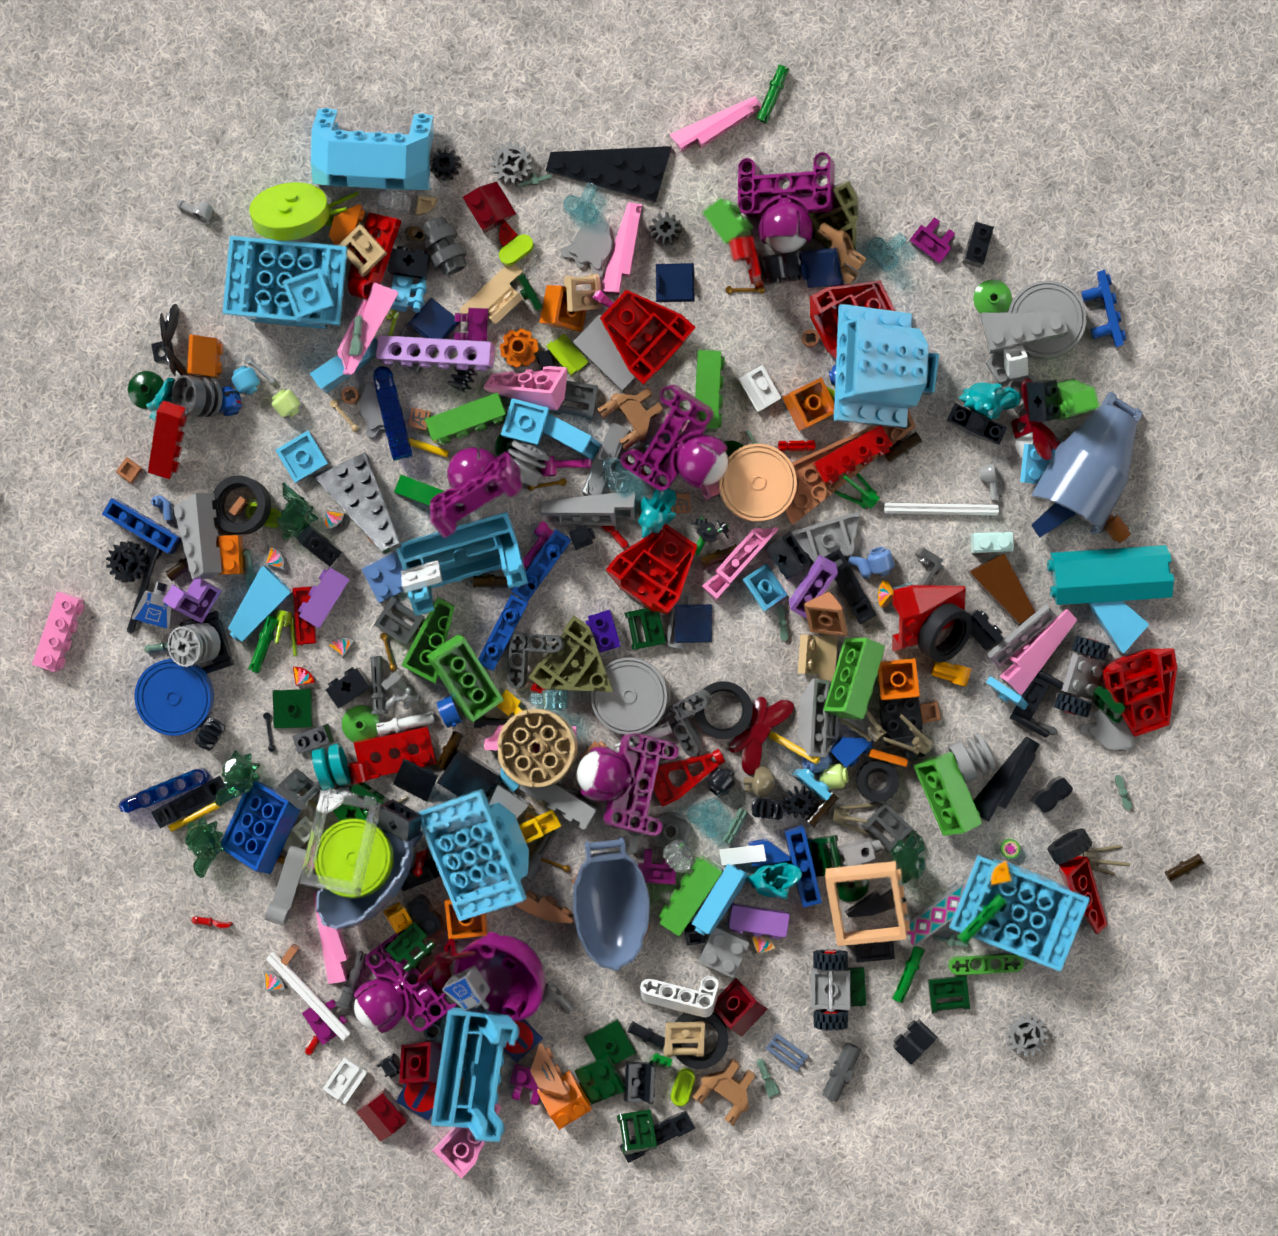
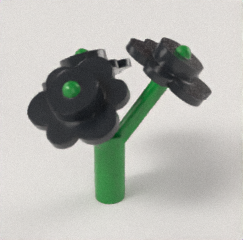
M703 517L696 519V522H692L691 525H700L697 529V534L700 538L696 544L695 555L700 554L707 541L715 542L716 536L721 532L728 539L729 525L725 524V522L720 523L717 520L720 529L717 530L712 522H707V519Z

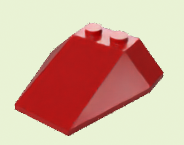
M881 280L826 287L810 296V318L827 352L834 358H837L839 305L845 304L896 311Z
M625 290L600 317L629 372L643 385L667 363L696 329L682 314L629 290Z
M666 524L659 533H651L618 554L605 571L622 591L651 611L668 614L680 599L697 545Z
M910 585L893 590V606L899 613V633L892 635L893 652L918 645V635L924 621L939 606L953 603L965 611V586ZM955 619L950 621L941 631L953 625Z
M1173 648L1144 649L1111 660L1103 671L1106 689L1113 695L1112 699L1116 703L1124 705L1125 710L1121 716L1134 737L1170 725L1177 674L1175 649Z

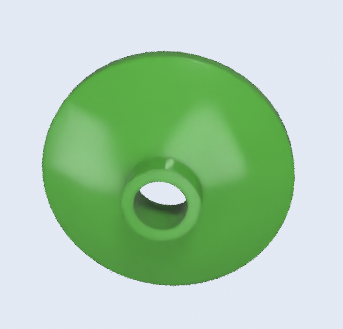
M987 280L976 288L973 301L975 308L980 314L1006 313L1010 308L1012 295L1007 285L1003 282ZM992 294L997 296L996 301L991 300L990 296Z
M359 705L352 707L345 713L342 719V730L350 741L356 742L377 736L376 724L380 723L377 714H371L373 709L370 707ZM358 721H361L363 723V727L361 729L357 727Z

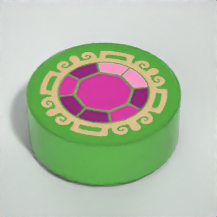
M1005 839L1000 845V851L1007 858H1015L1020 853V845L1014 839Z

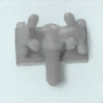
M399 668L381 684L385 690L390 688L395 693L386 702L385 709L387 710L400 701H403L404 709L408 710L410 704L413 701H418L420 695L412 692L413 686H408L402 679L403 673Z

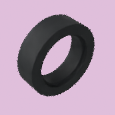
M231 476L221 481L213 491L215 500H212L213 510L216 509L217 516L214 518V521L222 529L235 534L246 535L259 530L266 523L271 511V499L266 488L258 481L246 476ZM248 487L256 496V511L248 521L239 524L233 523L225 513V500L234 489Z
M946 603L936 608L926 618L918 635L920 651L939 663L946 662L955 657L970 637L972 631V618L970 614L953 603ZM955 619L949 636L940 645L936 646L941 630L950 621Z
M727 681L714 682L703 689L709 692L710 695L719 691L733 693L741 702L742 714L734 726L727 729H719L707 721L704 709L694 713L700 728L706 734L717 739H730L741 734L748 727L753 712L751 700L745 690L737 684ZM699 698L696 700L697 704L701 701H704L703 698Z
M684 1012L675 1022H708L718 1033V1043L711 1053L703 1057L675 1055L676 1058L690 1068L705 1069L712 1067L723 1058L728 1047V1033L723 1020L714 1012L709 1017H700ZM672 1043V1048L683 1047L681 1043Z

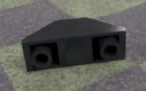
M954 403L946 420L963 432L1000 445L1008 428L957 403Z

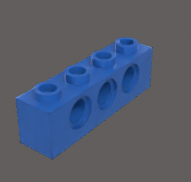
M111 498L102 513L103 516L168 554H174L182 541L181 536L118 499Z
M803 825L784 829L791 863L797 866L802 874L799 882L796 883L801 904L803 907L820 904L822 900Z

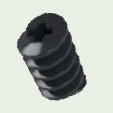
M471 353L470 361L474 360L477 355ZM454 367L458 374H451L454 381H448L447 384L466 393L465 389H472L468 382H475L471 375L477 376L478 373L474 370L475 368L468 367V370H459L457 367Z

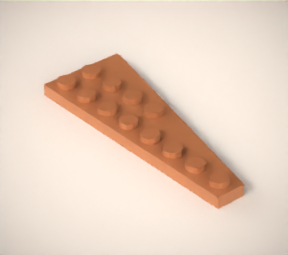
M908 410L907 428L882 427L894 445L916 426ZM877 425L870 426L791 462L797 478L794 498L785 510L791 525L795 524L847 482L843 478L846 474L843 473L838 476L840 480L831 485L828 482L823 484L812 464L878 427ZM879 454L872 457L873 461L879 457ZM862 463L855 466L856 471L847 475V477L851 479L870 463L865 466Z

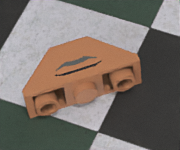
M540 1044L530 1070L541 1093L565 1100L570 1099L568 1092L571 1090L566 1080L561 1081L559 1076L562 1072L558 1064L553 1065L551 1059L554 1057L549 1047L545 1049L543 1044Z

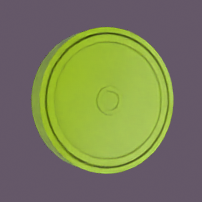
M290 182L272 186L259 193L252 200L249 207L254 230L267 239L277 241L296 240L309 236L321 229L329 218V208L325 193L317 186L302 182Z
M346 819L332 825L319 839L314 854L315 870L322 884L331 892L347 898H362L379 890L388 880L394 863L393 847L388 836L378 826L361 819Z

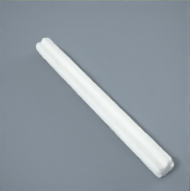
M885 503L884 513L998 515L999 507L998 505Z
M276 952L271 953L267 957V961L341 1040L348 1038L350 1031L288 965L285 966L281 963V958Z

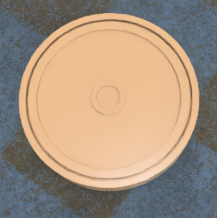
M766 444L746 445L732 453L728 457L727 470L718 481L721 499L728 510L737 517L751 522L767 521L784 512L791 504L797 487L796 473L791 461L779 449Z

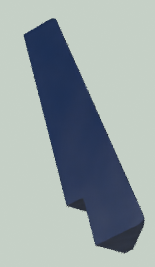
M1055 502L1032 523V528L1040 538L1077 513Z

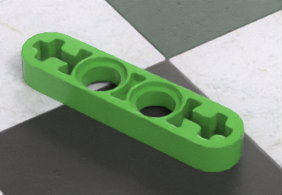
M1014 953L956 956L949 960L948 967L955 975L1008 973L1022 970L1024 961L1020 955ZM997 958L1001 964L998 968L993 969L990 966V962ZM1003 958H1006L1007 962H1012L1013 958H1016L1017 961H1020V964H1017L1015 968L1012 964H1006L1007 968L1004 969L1005 962ZM978 959L982 963L981 967L974 970L971 967V963L973 960ZM965 960H968L967 966L969 970L967 971L965 966L959 967L958 971L952 967V965L956 964V961H959L960 964H966Z

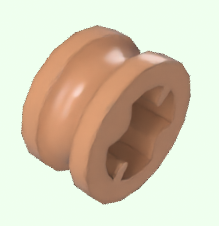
M813 329L806 330L802 335V343L806 347H814L819 341V335ZM814 334L815 337L813 339H816L815 342L807 343L805 335L810 336Z
M350 386L343 389L341 397L344 402L355 404L359 400L360 395L357 389ZM353 390L355 398H351L349 401L347 400L348 397L345 396L346 392L350 393V391Z

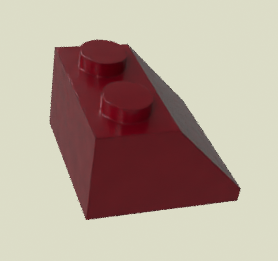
M497 181L480 186L462 197L484 234L516 215L515 210Z
M737 978L717 997L714 1011L725 1024L741 1037L768 1010L760 999Z
M423 1042L401 1045L399 1084L437 1085L443 1044Z
M386 1088L356 1111L380 1142L394 1134L409 1119V1115L395 1102V1098Z

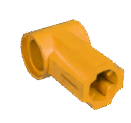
M935 661L931 675L967 687L972 669L958 664L953 665Z

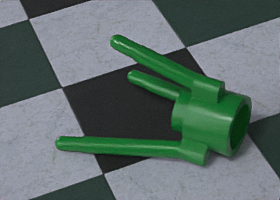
M859 473L856 476L867 488L866 490H863L845 475L843 478L862 494L860 497L862 501L839 491L834 493L860 505L864 509L866 507L872 509L880 499L876 495L877 492Z

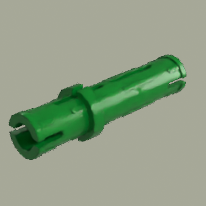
M778 65L773 79L769 82L770 87L756 120L760 119V122L768 123L770 114L780 91L784 88L783 84L790 70L786 66Z
M267 616L264 628L259 633L260 638L248 667L252 672L260 673L269 645L274 640L275 636L273 634L279 622L275 617Z
M998 894L987 906L982 908L983 911L958 935V938L967 945L991 919L996 917L995 914L1007 904V901Z
M913 946L911 955L905 962L906 966L892 996V999L904 1003L916 971L920 969L919 964L926 951L925 949Z

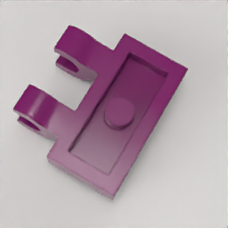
M934 217L926 228L920 225L909 241L940 264L951 250L948 243L956 233L949 229L942 239L938 238L932 232L940 221Z
M468 307V313H455V322H468V333L454 332V340L487 342L488 308Z
M645 848L644 862H638V868L643 874L645 883L675 884L676 864H671V851L664 850L663 863H652V849Z
M332 999L325 1005L331 1010L336 1006V1002ZM311 1007L302 1012L322 1045L337 1036ZM344 1015L338 1018L343 1024L347 1022Z
M515 1063L510 1080L511 1084H515L512 1099L519 1100L522 1087L533 1089L530 1104L538 1105L540 1096L537 1090L539 1088L530 1072L531 1068Z

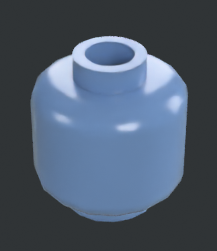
M885 547L872 549L867 557L872 573L879 574L881 577L889 575L891 573L890 570L895 567L892 553L889 549H885Z
M828 753L826 758L819 757L820 761L817 765L802 757V764L805 769L812 773L823 772L832 764V756Z

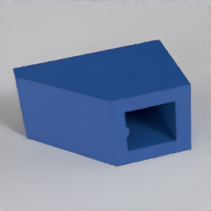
M841 737L830 752L846 768L848 766L852 767L858 762L859 759L857 757L862 752L866 754L873 747L871 744L874 741L868 742L864 737Z
M768 839L748 841L749 846L764 845L766 861L751 862L752 866H756V869L771 863L776 865L790 861L789 854Z

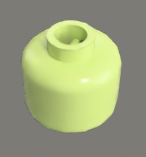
M282 389L272 397V407L281 417L289 415L292 418L300 411L298 409L300 400L291 390L285 391Z
M831 764L828 769L819 773L820 782L825 783L830 788L829 790L842 789L849 782L848 770L842 764Z

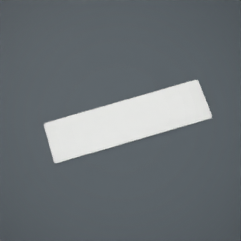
M764 845L719 850L722 866L766 861Z

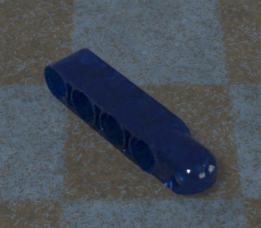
M379 366L374 370L373 379L392 459L397 461L402 458L413 457L393 373L388 367Z
M197 768L128 796L119 802L120 812L129 813L139 808H146L208 782L209 772L205 768ZM197 772H200L203 775V780L201 782H199L195 777ZM179 779L184 780V789L178 786ZM162 786L168 790L166 796H163L160 792ZM144 793L149 795V803L143 801Z

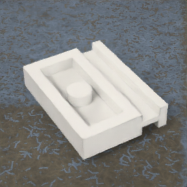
M763 365L738 379L757 413L781 399Z
M438 560L401 571L402 587L405 593L442 582Z
M345 1056L323 1087V1090L337 1100L342 1101L343 1104H346L368 1071L362 1069L361 1066Z

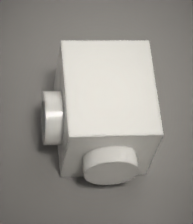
M1023 345L1003 349L1004 368L1009 379L1028 375V356Z

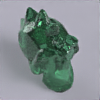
M283 482V497L288 503L285 505V510H281L282 513L277 518V523L282 531L283 539L287 540L291 537L297 538L308 524L312 526L311 523L318 520V517L312 513L314 507L309 506V502L304 497L298 495Z
M235 750L231 758L224 763L221 776L224 777L225 788L218 790L216 794V804L221 807L228 801L242 796V794L252 792V783L260 779L255 773L260 764L251 762V753L241 755Z
M202 817L197 823L188 822V831L185 835V844L188 846V850H192L193 854L197 857L193 863V869L199 878L205 877L208 868L215 860L217 854L224 851L219 841L223 836V832L216 831L217 821L208 824L205 817Z
M916 830L911 832L905 843L902 840H898L890 850L893 862L896 861L897 869L901 871L902 884L908 883L910 880H917L926 870V860L918 856L924 851V841Z

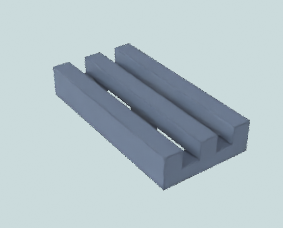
M778 1033L775 1034L766 1047L769 1052L795 1071L799 1070V1067L802 1066L804 1060L808 1057L805 1052ZM779 1039L802 1057L799 1059L777 1043L776 1040ZM774 1045L779 1050L784 1052L790 1058L795 1060L797 1064L795 1065L790 1060L785 1058L783 1055H781L779 1052L773 1049L772 1046Z

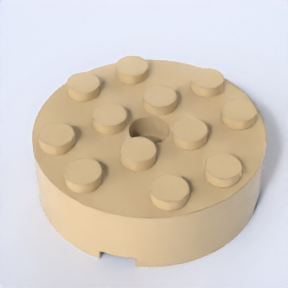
M542 709L525 710L514 715L503 726L497 742L498 759L505 773L515 782L528 787H545L561 781L573 768L578 752L577 738L571 725L557 713ZM535 743H539L541 746V750L537 754L533 751Z

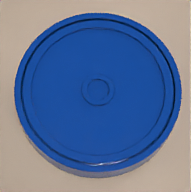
M168 658L154 663L142 673L135 687V706L144 723L154 731L170 736L183 735L198 728L209 717L214 704V688L209 676L199 665L184 667L175 663L172 658Z

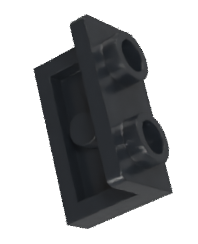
M973 610L970 613L972 618L971 635L984 650H988L995 643L998 644L1004 639L1001 636L1003 632L995 624L992 626L988 620L990 618L983 610L980 612Z
M894 941L854 944L856 962L895 959Z
M649 1062L626 1063L625 1102L645 1101L648 1104H653V1098L655 1097L654 1078L656 1077V1069L653 1064Z

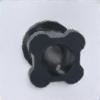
M395 1053L377 1064V1067L381 1066L384 1076H389L390 1079L400 1073V1065L398 1066L394 1059Z

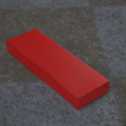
M312 586L292 588L297 645L317 643L316 627L300 618L299 615L301 613L298 612L302 603H308L311 598L308 594Z

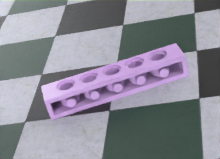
M378 335L376 359L387 366L401 363V366L405 367L419 364V367L431 368V365H437L440 369H449L450 366H453L459 370H468V367L475 368L477 371H487V369H493L495 345L491 342ZM398 348H402L401 354L395 356V351ZM420 349L419 356L414 357V351ZM435 350H439V355L436 358H432V353ZM454 351H458V356L455 359H451V354ZM476 352L477 357L470 361L471 353Z

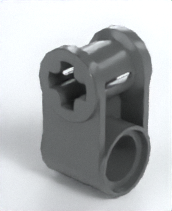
M439 1005L432 1007V1015H440L441 1008ZM447 1014L432 1025L438 1029L437 1034H430L428 1029L424 1031V1036L428 1040L439 1038Z

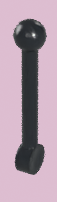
M266 712L263 714V718L266 720L268 750L273 752L275 751V746L272 741L269 720L271 714Z

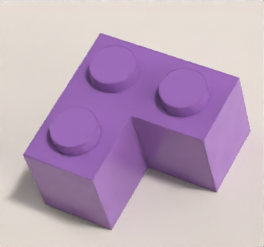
M194 579L187 592L172 585L163 602L174 610L202 623L222 590L205 579Z

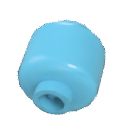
M245 365L233 371L234 375L231 380L240 394L247 393V395H250L257 391L256 387L260 384V380L252 367Z

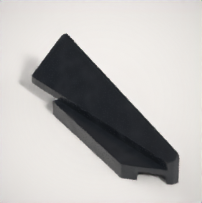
M1025 737L976 796L973 802L981 818L989 822L998 805L1006 809L1035 760V752L1040 745L1029 737Z

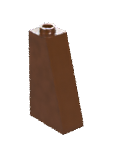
M1005 553L968 571V574L1016 624H1023L1036 613Z

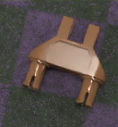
M824 222L819 228L818 234L831 241V248H837L843 281L851 285L859 273L846 264L859 270L867 258L854 250L846 232L843 230L837 231Z
M646 388L636 396L613 394L609 402L597 408L603 419L614 411L620 410L633 428L632 432L619 440L625 450L638 441H645L650 420L663 412L660 403H657L647 411L641 405L652 397L653 393L649 388Z
M732 1058L724 1071L703 1076L701 1086L693 1095L696 1101L699 1100L698 1102L703 1104L711 1090H715L731 1101L734 1106L724 1120L728 1123L730 1121L732 1126L735 1125L743 1112L745 1113L749 1110L746 1089L755 1077L754 1072L747 1069L740 1081L732 1077L740 1066L739 1062Z

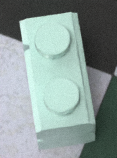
M1013 532L971 534V553L1013 552Z

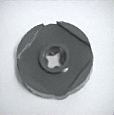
M667 812L662 813L656 818L662 823L661 832L653 836L657 846L667 851H673L687 843L690 829L688 822L681 814ZM673 826L676 834L668 836V832L665 829Z

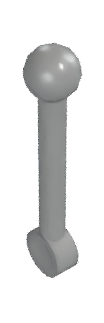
M251 356L245 358V362L254 366L266 377L270 385L277 383L276 379L271 378L253 361Z

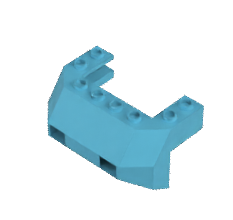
M330 108L317 110L311 137L313 184L399 190L431 189L429 156L434 138L433 115L425 113L414 114L410 133L405 135L401 133L387 134L382 132L370 133L339 130L338 123H335L337 110Z
M508 511L457 525L456 530L448 537L444 538L436 531L401 542L402 547L396 549L403 570L436 560L440 564L442 582L408 592V598L415 616L434 611L431 588L442 587L445 584L458 582L472 576H479L482 573L502 568L504 575L507 577L509 588L519 587L528 583L523 558Z
M454 1007L448 1010L431 1126L469 1128L478 1141L500 1142V1137L504 1134V1123L494 1111V1106L498 1103L497 1086L501 1083L500 1067L504 1064L503 1047H506L507 1041L510 1045H515V1039H518L519 1028L508 1015L488 1010L480 1013L477 1008L463 1010L461 1007ZM467 1034H470L469 1041H467ZM464 1077L461 1095H458L460 1080Z

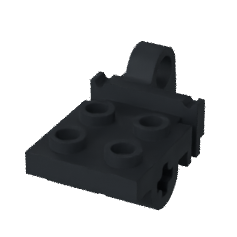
M879 697L880 718L883 729L887 732L884 737L914 747L912 742L916 736L900 718V715H904L923 734L921 731L923 728L919 697L882 701ZM885 741L886 746L893 745ZM905 749L908 761L918 760V757L926 756L921 752L917 755Z

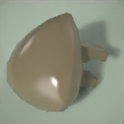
M760 766L755 770L754 777H745L743 782L746 785L745 792L755 793L760 798L767 797L775 787V776L766 766Z

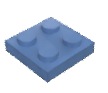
M393 552L362 568L379 603L404 591L401 578L403 567L397 552Z

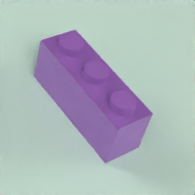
M821 555L818 556L789 599L790 610L807 619L804 608L805 603L824 594L838 574L836 563Z
M329 567L328 571L326 569L322 571L318 578L321 580L318 587L315 585L312 587L308 594L311 596L308 603L303 602L298 610L301 613L299 615L300 618L318 629L350 580Z
M732 903L728 927L734 933L743 934V931H748L753 936L761 937L762 934H767L772 939L780 940L781 937H786L790 914L785 911Z

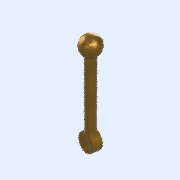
M727 286L725 292L727 294L732 292H759L763 294L765 288L763 286L759 288H732Z
M561 478L560 481L538 484V486L528 485L527 489L533 491L535 488L565 486L567 481L565 478Z
M382 633L380 638L383 640L390 663L389 670L394 672L396 665L393 663L387 642L388 635Z
M545 858L541 859L542 862L561 868L564 872H569L571 869L569 865L564 866Z

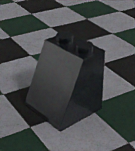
M462 748L450 762L437 781V784L459 797L483 789L486 799H488L489 795H487V792L490 788L495 789L500 781L498 779L500 774Z

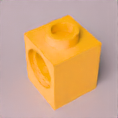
M400 902L383 911L390 926L396 933L401 932L413 923Z

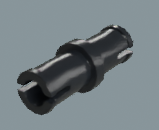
M634 1021L631 1022L628 1033L660 1049L664 1047L665 1037L653 1032L649 1027L645 1028Z

